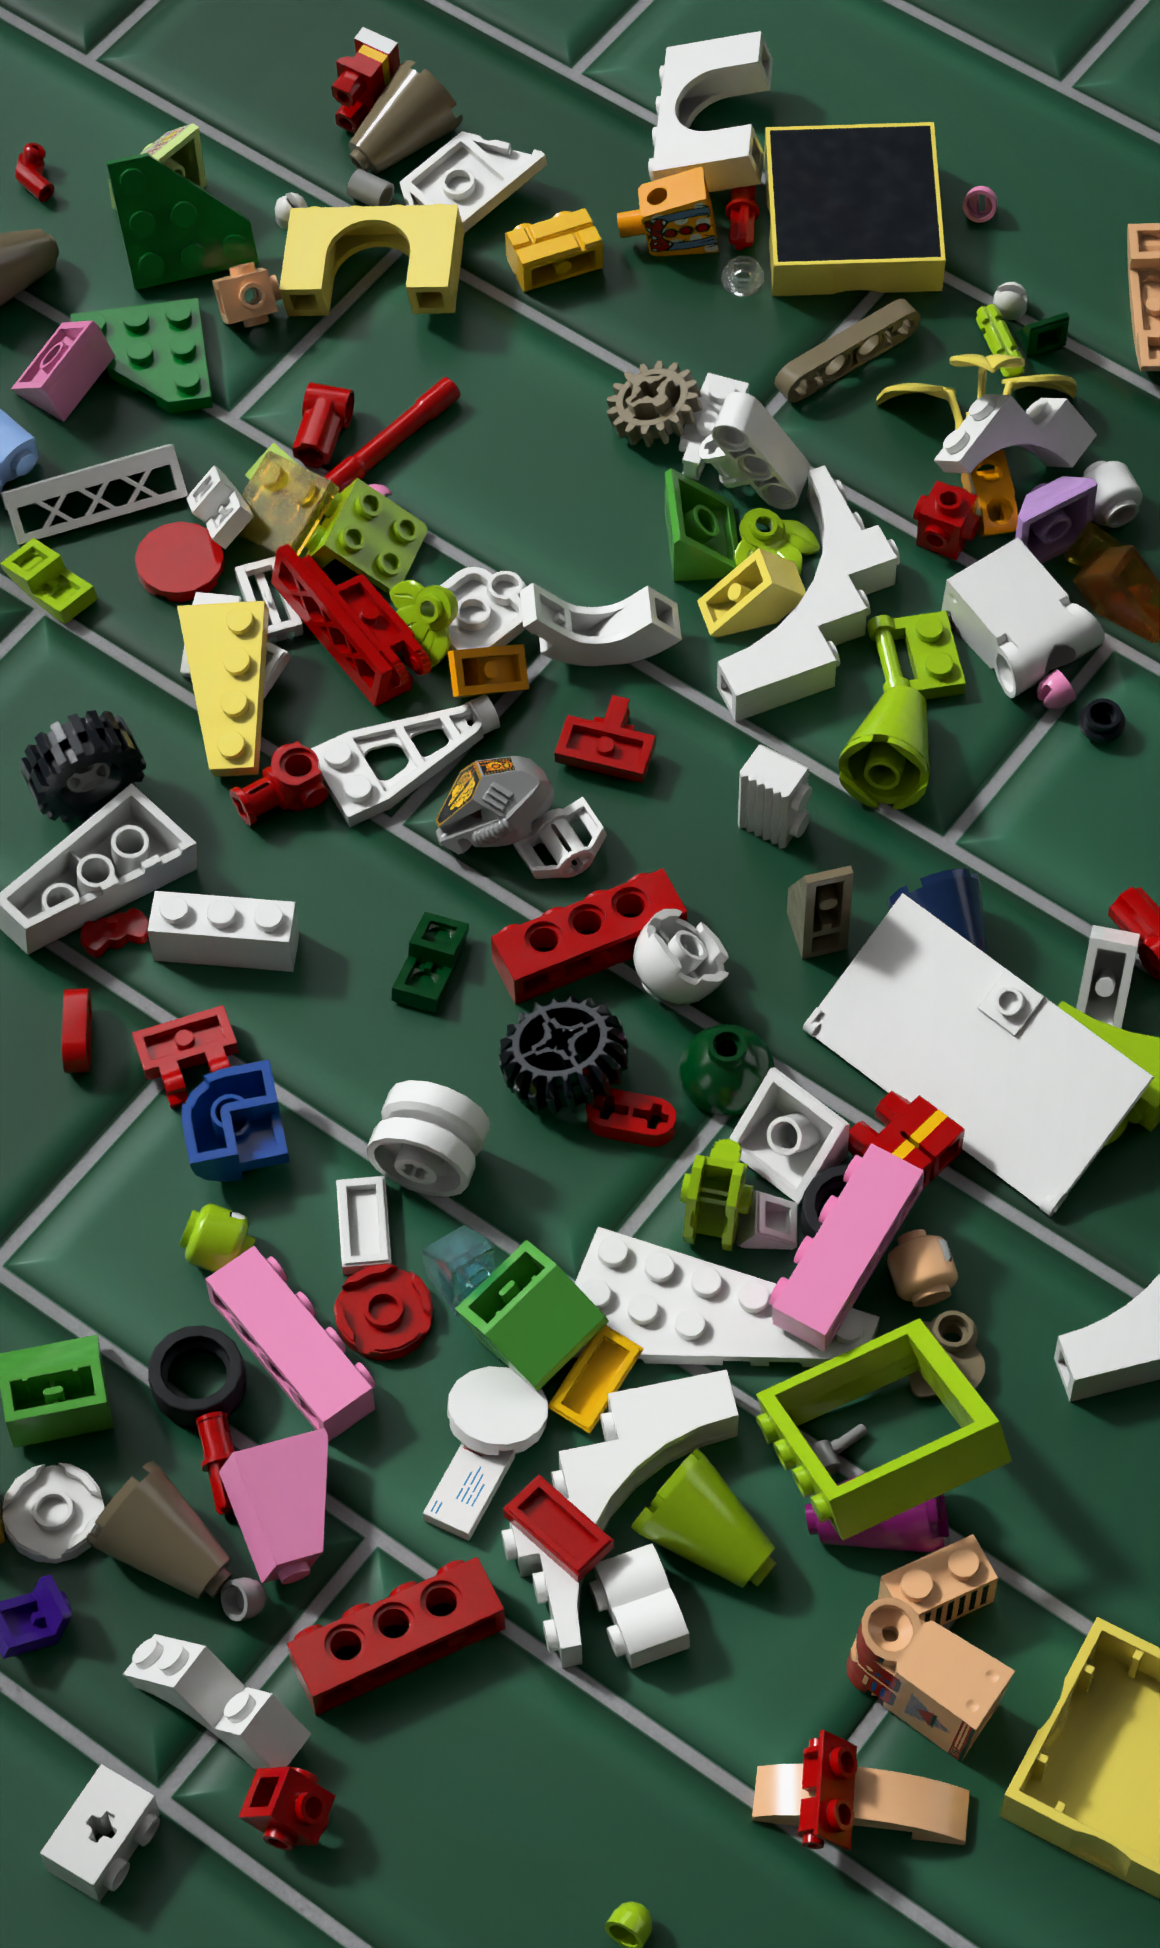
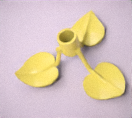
M963 354L950 357L949 364L955 367H979L978 399L986 394L987 370L994 373L1001 367H1022L1025 365V359L1003 354L988 355L986 357L978 354ZM1040 374L1002 380V386H1005L1002 395H1011L1014 390L1027 386L1055 389L1070 395L1073 399L1077 393L1075 379L1065 375ZM902 383L884 388L876 398V406L890 398L904 394L925 393L949 402L955 420V430L963 423L955 388L922 383Z

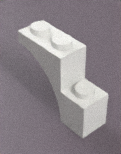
M984 394L970 406L969 415L960 427L946 437L943 442V449L934 461L943 472L970 474L981 461L992 453L1014 445L1033 454L1045 466L1072 468L1097 434L1067 398H1040L1030 405L1025 412L1011 395Z
M154 1634L151 1639L146 1640L136 1649L132 1657L133 1662L122 1674L135 1688L163 1699L202 1724L232 1748L253 1769L287 1767L311 1736L308 1729L273 1693L245 1687L204 1645Z

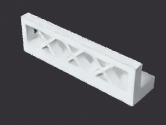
M172 444L0 492L4 507L8 510L18 545L27 543L32 538L36 540L188 496L174 445ZM169 465L176 490L157 494L143 486L152 469ZM143 472L138 483L127 477ZM121 479L134 486L135 489L127 504L116 507L101 497L110 481ZM101 484L96 495L85 490V488ZM79 491L93 500L84 516L73 519L60 512L59 508L68 493ZM140 491L151 496L135 501ZM58 497L53 507L42 502L47 499ZM36 503L50 511L41 529L24 533L17 508ZM98 503L109 508L93 513ZM55 515L67 520L51 525Z

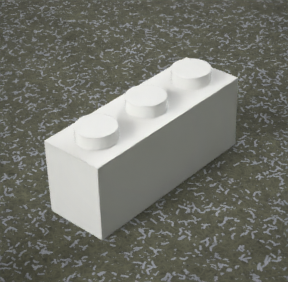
M155 891L147 932L153 961L293 972L300 930L296 902Z

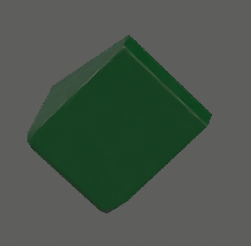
M1067 312L1027 324L1016 332L1015 337L1026 357L1066 345L1070 319Z

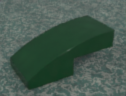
M424 912L409 941L408 957L392 986L391 1001L437 1013L462 953L469 932V924Z

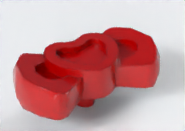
M131 908L125 913H116L108 918H100L97 922L87 921L81 929L80 944L88 954L95 958H100L109 947L114 949L122 948L128 941L143 945L148 939L149 920L142 911Z

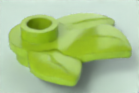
M755 508L748 511L741 520L739 531L742 540L734 551V560L737 567L758 548H761L795 562L800 575L802 571V556L817 553L820 546L814 533L801 522L781 520L775 512L769 509ZM756 524H763L770 531L761 532L757 529Z
M415 580L401 581L389 592L390 598L398 609L396 613L415 634L414 638L422 646L423 650L426 651V654L429 655L431 667H434L443 660L451 646L448 626H450L458 614L457 598L452 591L439 585L424 587Z

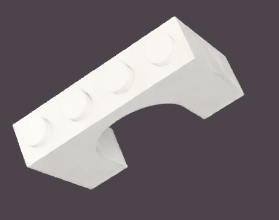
M761 31L666 48L665 65L660 66L659 69L662 90L661 96L656 98L658 124L657 127L652 129V140L655 148L654 158H650L648 162L651 181L703 167L709 192L761 184L764 152L752 124L712 131L689 129L695 117L703 109L716 101L728 97L770 90L773 58Z

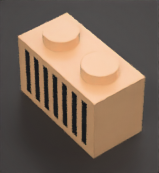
M974 1534L882 1575L878 1599L884 1597L899 1598L910 1604L923 1621L929 1622L933 1620L942 1626L994 1602L998 1576Z

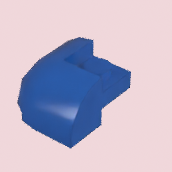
M270 1060L223 1068L204 1075V1081L190 1093L186 1103L182 1104L181 1121L189 1163L196 1176L208 1181L243 1180L242 1171L290 1162Z

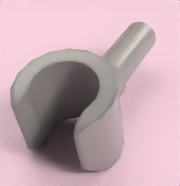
M859 1424L832 1442L821 1440L813 1445L811 1449L830 1476L834 1475L841 1468V1463L836 1455L842 1453L843 1450L867 1435V1428L863 1424Z

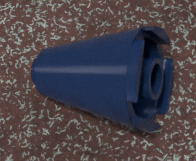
M960 868L930 874L920 878L923 887L909 893L907 885H905L889 897L887 903L889 911L903 893L988 955L981 883L976 872L971 876L969 869Z

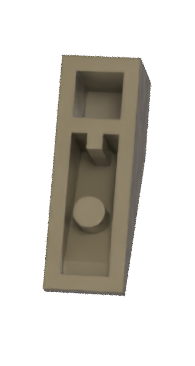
M851 865L803 876L788 888L787 915L802 959L848 949L854 877Z

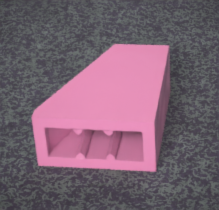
M325 1428L233 1452L219 1471L262 1584L280 1579L282 1584H290L305 1578L311 1572L310 1567L323 1553L328 1434Z

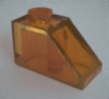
M1133 545L1096 550L1073 579L1075 585L1098 615L1151 643L1158 642L1160 640V582Z

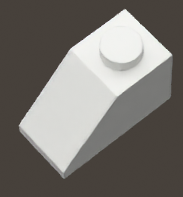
M1093 925L1076 1009L1098 1021L1122 1029L1140 934Z

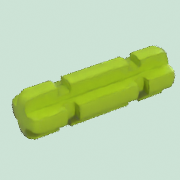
M989 304L986 307L981 306L977 310L976 321L980 330L985 332L983 336L992 354L1023 358L1020 351L1016 350L1018 346L1006 322L1001 320L1003 316L999 308L995 304ZM1024 366L999 368L1005 378L1020 376L1024 373Z

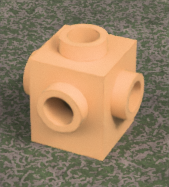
M254 262L229 268L231 276L212 280L222 320L226 324L243 321L244 327L256 326L269 322L268 314L278 312L276 301L282 299L278 280L275 275L269 276L267 269H256ZM252 288L253 298L246 302L245 292Z

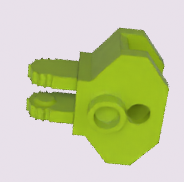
M730 1138L715 1141L710 1157L696 1155L691 1174L685 1173L680 1202L686 1203L683 1240L685 1243L694 1244L696 1234L699 1233L722 1238V1249L733 1251L740 1213L749 1215L754 1186L745 1184L748 1164L740 1163L742 1146Z

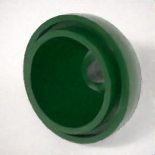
M716 1025L697 1033L685 1046L679 1061V1082L688 1099L699 1108L718 1115L741 1114L747 1109L770 1068L775 1067L774 1060L767 1044L753 1031L737 1025ZM728 1050L732 1051L735 1055L724 1057L719 1054L722 1051Z

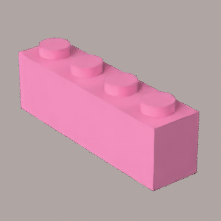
M872 1143L863 1158L859 1155L854 1156L844 1174L843 1181L847 1184L838 1198L834 1195L829 1197L818 1219L822 1223L814 1238L810 1236L804 1238L794 1257V1263L798 1265L789 1279L785 1277L780 1278L770 1295L769 1304L773 1305L772 1320L774 1325L826 1352L921 1193L924 1170Z
M253 1246L205 1279L210 1302L315 1430L326 1429L328 1442L375 1410L373 1389L376 1387V1383L369 1371L360 1362L355 1365L351 1363L344 1354L346 1347L339 1335L331 1327L325 1330L314 1318L317 1316V1313L312 1303L301 1291L296 1294L292 1292L285 1283L288 1279L284 1270L272 1256L265 1259L257 1248Z

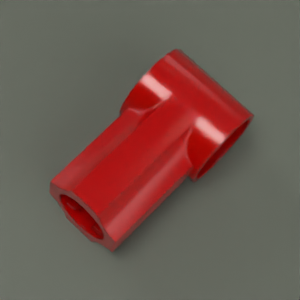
M313 382L308 384L303 399V419L292 447L293 457L299 459L304 466L319 469L322 465L330 463L341 428H347L352 419L355 402L354 390Z
M1130 887L1122 892L1109 907L1108 916L1122 931L1140 934L1137 948L1139 959L1148 973L1160 980V907L1141 887Z

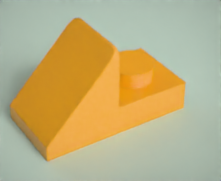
M524 644L448 651L453 697L465 698L529 689Z

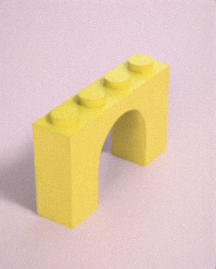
M458 204L291 208L279 287L287 316H329L333 283L337 270L353 254L372 247L397 249L409 257L406 290L413 314L455 313L464 239V228Z

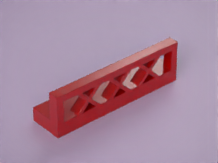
M289 544L277 548L271 583L370 703L376 707L411 690L413 677L409 672L408 683L396 687L390 682L393 668L328 592L329 589L336 585L310 554L300 558Z

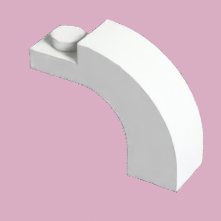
M531 583L520 590L523 628L539 636L541 654L560 662L580 666L627 664L656 655L682 640L677 603L649 586L644 587L623 601L602 607H582L567 603L535 583Z

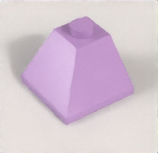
M1062 476L1048 484L1042 483L1037 485L1025 496L1018 515L1015 539L1018 537L1041 564L1089 540L1098 484L1093 478Z

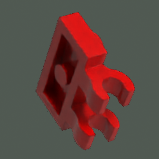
M224 1005L132 1032L134 1045L146 1080L161 1077L171 1109L182 1106L188 1099L181 1070L207 1063L209 1072L212 1073L219 1069L230 1067L227 1056L239 1053L237 1041Z

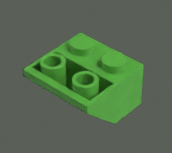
M528 1240L524 1241L455 1308L475 1338L537 1392L609 1322L606 1316L565 1272Z
M98 1334L0 1353L1 1397L5 1423L14 1448L114 1428Z

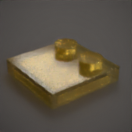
M268 450L242 493V497L248 504L254 517L238 536L275 555L277 548L289 544L299 556L340 488L332 481Z

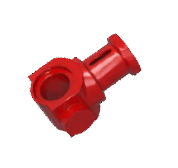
M299 741L285 744L273 753L271 766L262 770L263 778L242 789L234 787L230 790V797L236 811L245 824L249 826L257 822L258 816L276 806L283 810L289 808L302 811L306 808H314L320 805L328 796V790L323 785L322 772L320 771L319 759L316 753L310 748L302 746Z

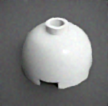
M663 909L648 921L637 938L633 954L637 974L645 990L656 998L675 1004L698 1002L717 989L728 977L729 972H725L723 965L729 958L728 953L720 939L707 925L700 922L695 928L687 921L679 918L682 911L678 909Z

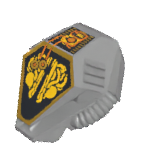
M521 756L478 760L462 769L435 819L438 826L436 836L440 846H445L457 854H462L472 845L474 847H499L524 839L532 832L531 822L548 811L552 805L554 789L547 774L530 758Z

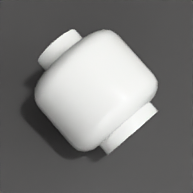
M1097 461L1088 466L1082 478H1093L1098 484L1092 521L1101 526L1116 528L1133 520L1139 512L1143 493L1127 465L1119 461Z

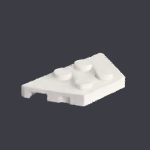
M461 131L399 183L406 206L458 204L465 233L548 164L546 156L542 151L534 149L531 155L512 150L510 143L499 140L488 141L479 135Z

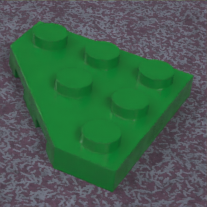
M148 153L106 162L132 284L135 290L229 270L231 267L245 263H259L251 222L235 209L233 210Z
M198 298L70 314L71 322L93 320L100 327L115 355L105 368L111 379L135 393L140 390L154 398L156 405L169 413L213 408Z

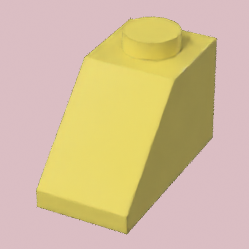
M758 548L698 599L697 602L710 636L717 638L778 623L798 606L806 591L795 562Z

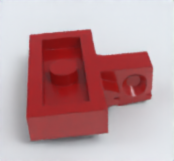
M612 695L605 718L595 716L592 721L567 715L554 752L555 762L643 783L656 746V736L635 731L634 725L627 724L630 716V699Z

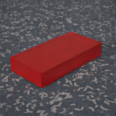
M541 1475L535 1477L503 1508V1516L576 1582H579L614 1548V1540Z

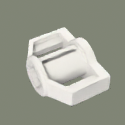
M581 797L563 809H552L544 813L533 823L532 832L524 839L513 843L535 879L570 878L581 874L592 864L607 834L586 800ZM578 819L581 820L592 836L588 847L583 845L571 827V824ZM559 838H561L569 852L565 849ZM543 843L558 865L545 866L533 847ZM575 859L577 865H573L571 861Z

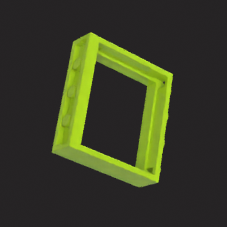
M920 1318L756 1394L763 1413L756 1416V1421L764 1434L767 1444L773 1443L783 1468L786 1471L792 1469L793 1478L804 1498L811 1496L810 1501L820 1523L829 1520L842 1541L1012 1462L1000 1421ZM919 1371L961 1426V1429L837 1486L797 1426L913 1372Z

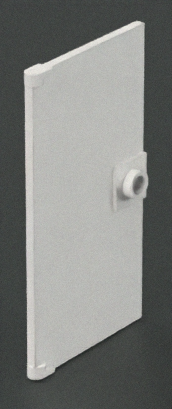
M903 893L819 1007L815 1008L803 1025V1030L806 1033L817 1038L888 1093L894 1091L910 1102L920 1095L965 1129L962 1149L1039 1206V1209L1049 1217L1058 1210L1067 1198L1068 1193L1155 1078Z

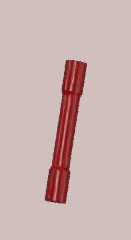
M443 377L421 395L412 407L359 451L345 458L321 478L320 485L327 496H330L335 490L341 493L357 478L362 480L371 468L425 423L434 420L458 400L461 394L457 385L451 379Z

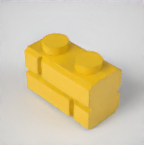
M586 208L574 212L562 211L551 219L535 224L523 223L516 226L512 231L505 233L507 261L513 273L516 274V279L523 292L603 267L602 239L596 227L593 226Z

